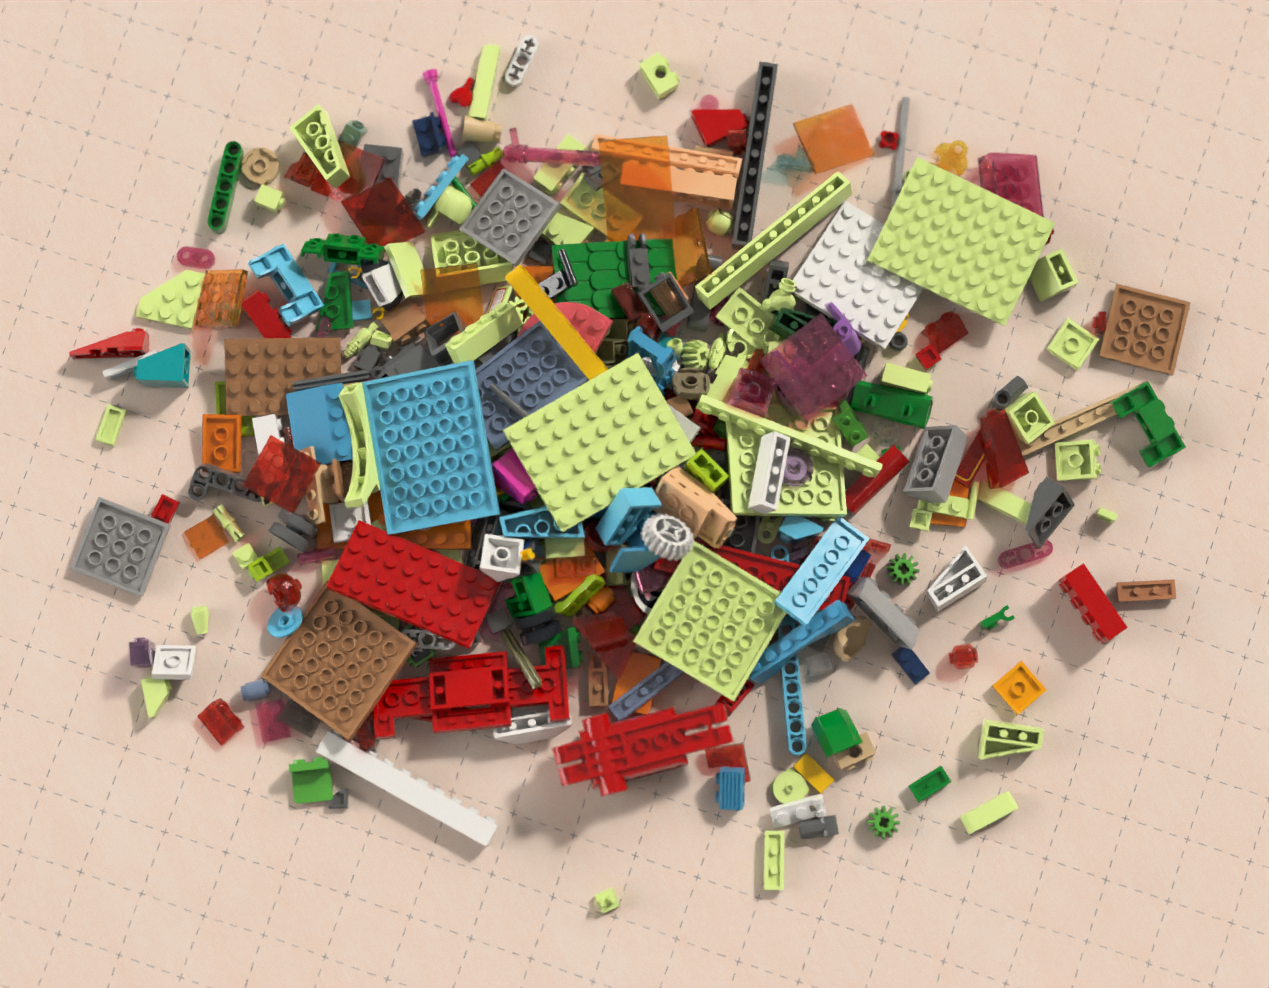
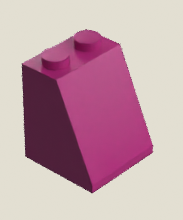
M513 448L493 463L492 471L495 486L521 504H524L526 501L530 502L537 496L538 490Z

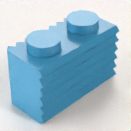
M721 767L720 771L716 773V784H719V791H716V803H719V809L743 810L745 806V768Z

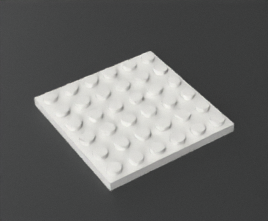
M845 201L793 279L796 286L795 291L791 294L834 320L835 318L824 306L828 302H833L850 322L857 335L884 351L924 288L867 261L884 224Z

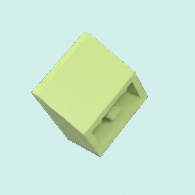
M1063 249L1037 260L1029 276L1040 302L1068 291L1078 284Z

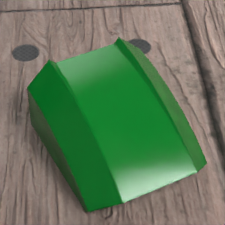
M837 707L834 711L815 717L811 724L814 736L827 758L863 743L851 717L845 709Z

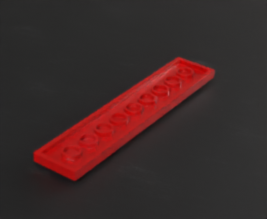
M694 539L695 542L780 593L801 567L799 564L723 545L719 549L713 548L703 540ZM661 557L654 562L653 569L673 574L682 559L679 558L677 561L671 559L669 561L666 557L663 559ZM842 576L818 610L822 611L837 600L845 603L851 577Z

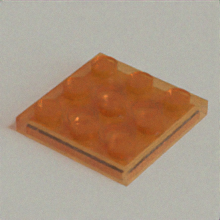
M244 269L206 270L198 312L196 314V326L238 327L248 271Z

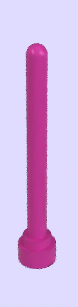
M437 69L426 70L422 73L423 78L430 85L449 155L455 157L457 154L437 86L438 72Z

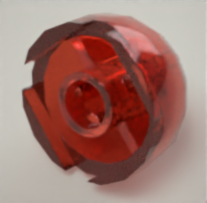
M277 574L266 580L268 592L270 595H274L276 599L274 603L280 611L285 613L298 605L301 600L300 590L302 589L298 579L294 580L288 574Z

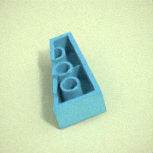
M547 506L499 517L503 537L516 539L585 538L581 522L561 532Z

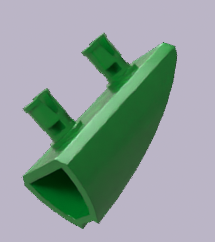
M857 380L851 408L852 410L925 429L931 415L933 396Z

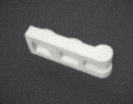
M820 794L769 808L774 828L813 817L825 816L827 812L823 806V796ZM815 805V808L810 809L809 806Z

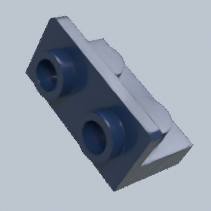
M431 112L430 116L412 120L422 158L444 152L443 146L446 145L444 135H439L438 128H441L439 117H434V113Z

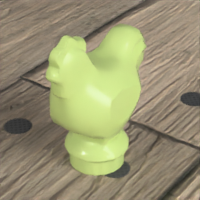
M788 278L781 280L778 284L780 289L774 291L768 299L762 302V308L765 312L779 311L782 307L794 310L796 301L791 293L795 291L796 283Z

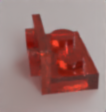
M221 698L211 702L197 716L221 746L226 744L237 732L245 728L241 719L231 711L228 703Z

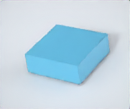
M370 299L352 301L354 321L372 319Z

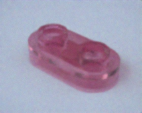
M185 246L177 252V260L186 267L210 269L215 264V256L208 249ZM189 253L188 258H183V255ZM203 256H208L206 261H202Z

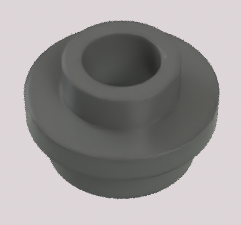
M897 332L889 342V346L895 351H902L906 348L908 339L905 334ZM896 339L901 340L900 345L895 344Z

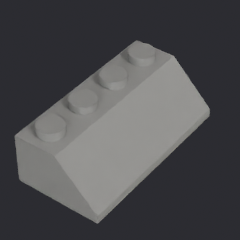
M957 425L925 428L903 490L905 494L929 503L947 502L968 440L967 435Z
M860 577L847 591V595L898 647L912 649L920 632L916 627L917 623L912 618H907L903 614L904 610L898 604H893L890 601L891 597L885 591H880L876 587L878 584L871 577Z

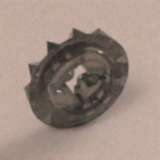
M417 188L409 191L401 199V202L398 203L397 210L401 214L412 210L420 201L422 192Z

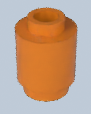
M608 586L606 588L602 587L590 598L587 605L597 615L600 612L603 613L615 600L613 597L615 593Z

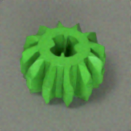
M903 553L902 559L896 554V561L893 559L889 560V563L893 566L886 567L887 570L892 571L887 575L888 578L894 576L895 578L892 583L895 584L897 580H900V586H903L904 580L907 585H910V578L914 581L917 579L913 573L917 574L920 571L913 568L918 565V562L911 563L914 557L910 556L907 560L906 553ZM904 565L908 572L906 571L904 574H901L902 572L898 568Z
M882 806L881 812L877 807L874 808L877 815L871 812L868 814L873 818V820H867V824H873L868 830L873 831L876 829L874 837H877L881 832V839H885V832L890 838L893 837L890 830L898 832L894 825H899L900 821H894V818H897L899 815L897 813L892 816L890 815L893 812V808H889L886 813V806ZM881 817H883V819L888 820V822L886 823V828H884V826L880 827L879 823L881 822Z

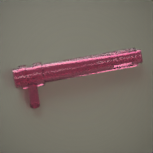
M516 128L509 129L512 144L506 145L503 149V158L509 163H516L518 161L522 164L536 162L597 166L602 162V155L597 151L540 148L520 144Z

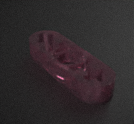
M1047 540L1043 544L1048 546L1046 554L1043 551H1039L1036 553L1038 557H1035L1034 550L1038 548L1034 542L1002 552L998 557V563L1002 568L1009 569L1042 559L1052 553L1053 545ZM1022 549L1030 551L1031 556L1029 559L1021 558L1020 552ZM1016 551L1018 563L1016 559L1011 560L1010 565L1007 562L1003 563L1002 559L1005 558V555L1012 557L1015 555L1013 552Z

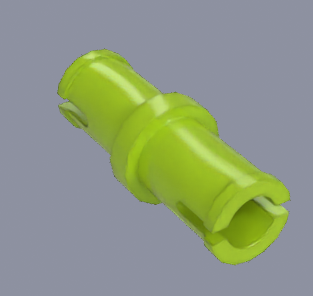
M497 146V148L486 155L482 154L480 159L468 165L467 168L475 176L483 169L492 167L491 164L505 157V154L500 146Z

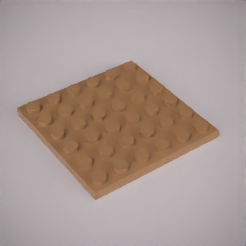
M327 580L304 612L298 629L286 638L261 674V677L351 741L418 644L361 603L327 589Z

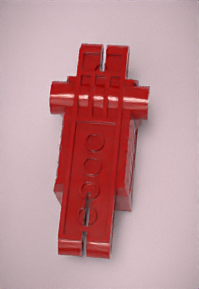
M724 703L676 715L673 706L665 710L617 721L612 724L608 713L583 719L584 730L578 731L579 741L552 748L556 765L577 760L582 762L557 769L562 787L591 780L593 790L599 789L601 797L628 790L627 781L688 766L686 754L734 742L729 724L712 728V725L728 721ZM704 727L708 728V730H704L701 732L688 735L685 734V732Z

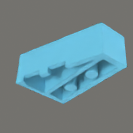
M621 488L601 518L596 530L605 546L621 545L637 530L636 525L642 519L646 521L649 518L648 513L654 507L658 509L662 504L652 488Z

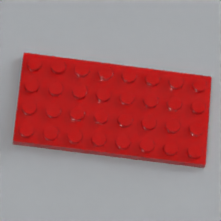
M359 520L326 588L470 649L501 581L497 582L479 570L396 535H388L386 531Z

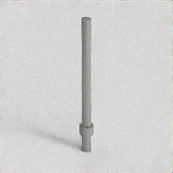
M902 97L895 178L891 190L893 193L892 207L903 188L902 174L909 97Z

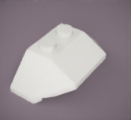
M549 704L511 708L512 726L493 728L495 740L522 744L555 738L570 728L572 722L571 716L570 721L551 722Z

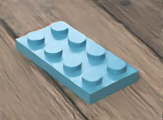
M462 154L451 158L446 165L448 169L441 172L435 179L436 185H432L424 193L426 198L420 202L418 201L413 207L412 211L414 213L412 217L418 221L426 215L467 162L468 157Z

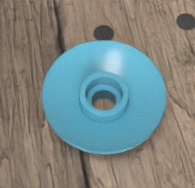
M293 604L278 608L268 620L267 628L269 633L276 638L291 635L300 626L303 613L298 606Z

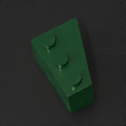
M782 307L776 312L768 329L787 341H791L792 344L809 354L818 357L825 350L833 334L834 325L838 321Z

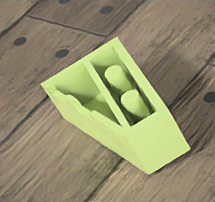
M725 355L715 372L717 377L713 384L710 383L706 396L723 403H739L742 395L745 393L747 380L752 374V365L745 359Z
M983 719L978 758L983 760L996 756L1041 749L1044 729L1038 726Z

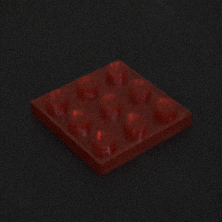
M270 435L242 486L294 514L322 463Z

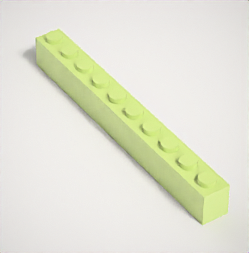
M837 171L697 284L695 288L698 299L711 310L852 195L851 182Z

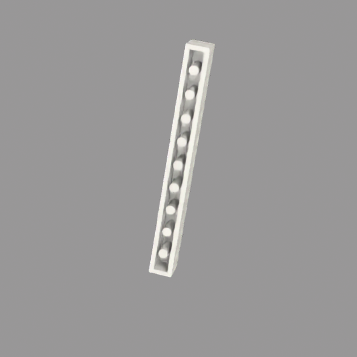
M335 730L333 733L327 731L316 752L487 847L499 827L495 824V819L487 815L485 818L479 816L478 813L480 811L471 806L468 809L463 807L461 800L453 796L451 799L445 797L446 792L437 787L434 790L427 787L428 782L419 777L415 780L410 777L412 773L401 768L399 771L393 768L395 764L391 761L377 759L378 754L369 749L366 752L359 749L361 745L353 740L348 743L343 740L344 736Z

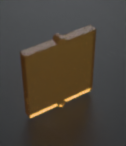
M214 515L184 531L191 543L190 547L194 548L199 559L229 543L223 532V527L219 525Z

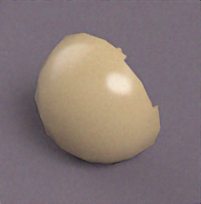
M853 615L854 622L842 630L833 633V649L835 654L844 662L855 657L862 647L865 646V639L870 626H872V620L862 615Z

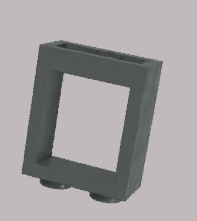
M664 272L655 276V281L651 284L646 282L638 287L639 291L635 293L660 333H663L694 313L672 274H665ZM666 281L682 309L660 322L644 294Z
M456 311L424 331L432 357L440 367L449 365L453 360L445 346L446 343L441 346L438 343L460 330V333L463 332L466 328L465 323Z

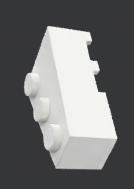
M966 545L927 591V597L937 612L979 587L987 580V575Z

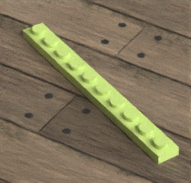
M703 394L696 406V409H699L704 414L715 415L722 421L733 422L738 427L751 429L759 435H766L774 431L790 437L789 444L791 447L808 451L813 456H821L831 463H839L849 470H857L867 477H876L881 471L883 465L881 463Z

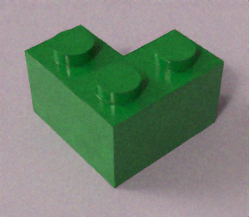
M540 570L535 574L517 576L511 579L516 594L505 600L511 618L537 614L552 606Z

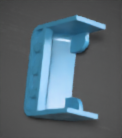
M609 505L587 518L603 517ZM653 509L648 513L649 518L652 515H656ZM643 519L636 525L637 530L626 539L630 548L620 549L610 568V572H638L661 558L660 555L655 556V552L649 551V547L644 545L645 541L642 540L641 533L646 521Z

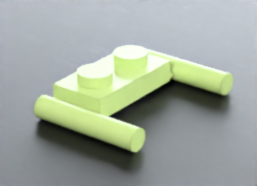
M972 481L969 500L950 495L946 503H929L919 499L917 509L974 520L980 482Z

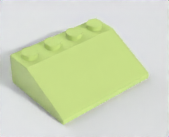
M461 230L430 235L440 292L507 281L505 276L513 270L510 262L475 241Z

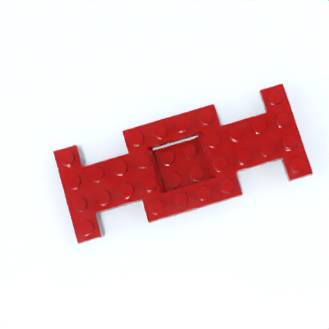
M564 645L545 647L546 665L533 666L542 680V686L537 689L532 688L521 668L508 669L507 651L430 658L429 677L393 680L374 707L375 739L395 738L394 719L432 716L434 734L512 726L511 708L549 704L551 722L570 721ZM490 704V707L456 711L451 710V708Z

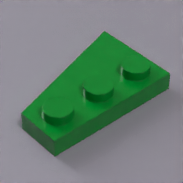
M350 272L329 273L324 294V307L320 310L316 332L354 329Z

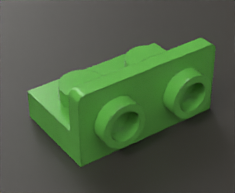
M844 399L839 403L841 410L839 414L833 417V421L853 447L868 438L865 427Z

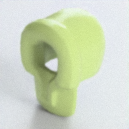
M448 185L433 204V210L427 218V227L431 229L440 214L461 226L472 211L470 198L463 192Z

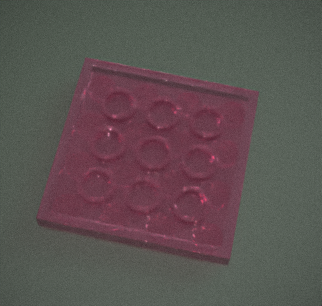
M822 313L760 359L763 366L805 422L809 421L867 376Z

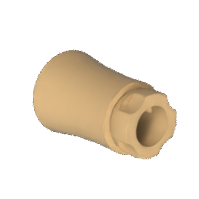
M465 115L462 141L500 143L502 124H495V122Z

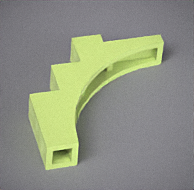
M361 382L344 386L338 395L349 425L353 452L351 484L344 501L347 508L363 506L371 493L380 490Z

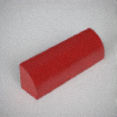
M895 445L876 461L883 464L881 471L876 477L862 475L845 491L846 507L854 515L910 462Z

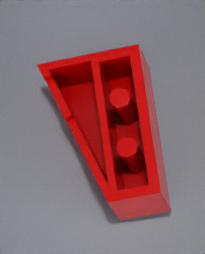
M257 289L239 301L264 338H292L290 336L293 333L286 323L283 325L279 320L282 316L276 307L273 309L268 303L271 300L265 291L261 293Z

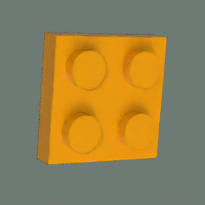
M1022 661L1017 663L992 685L993 689L1016 715H1019L1047 690Z

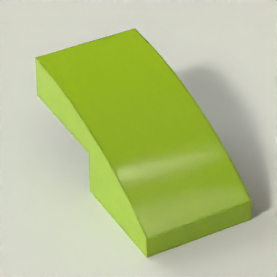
M281 546L248 564L247 567L256 582L288 565L290 561Z

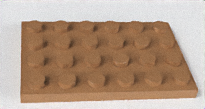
M341 337L224 339L226 415H289L286 394L295 392L293 388L294 381L341 374Z

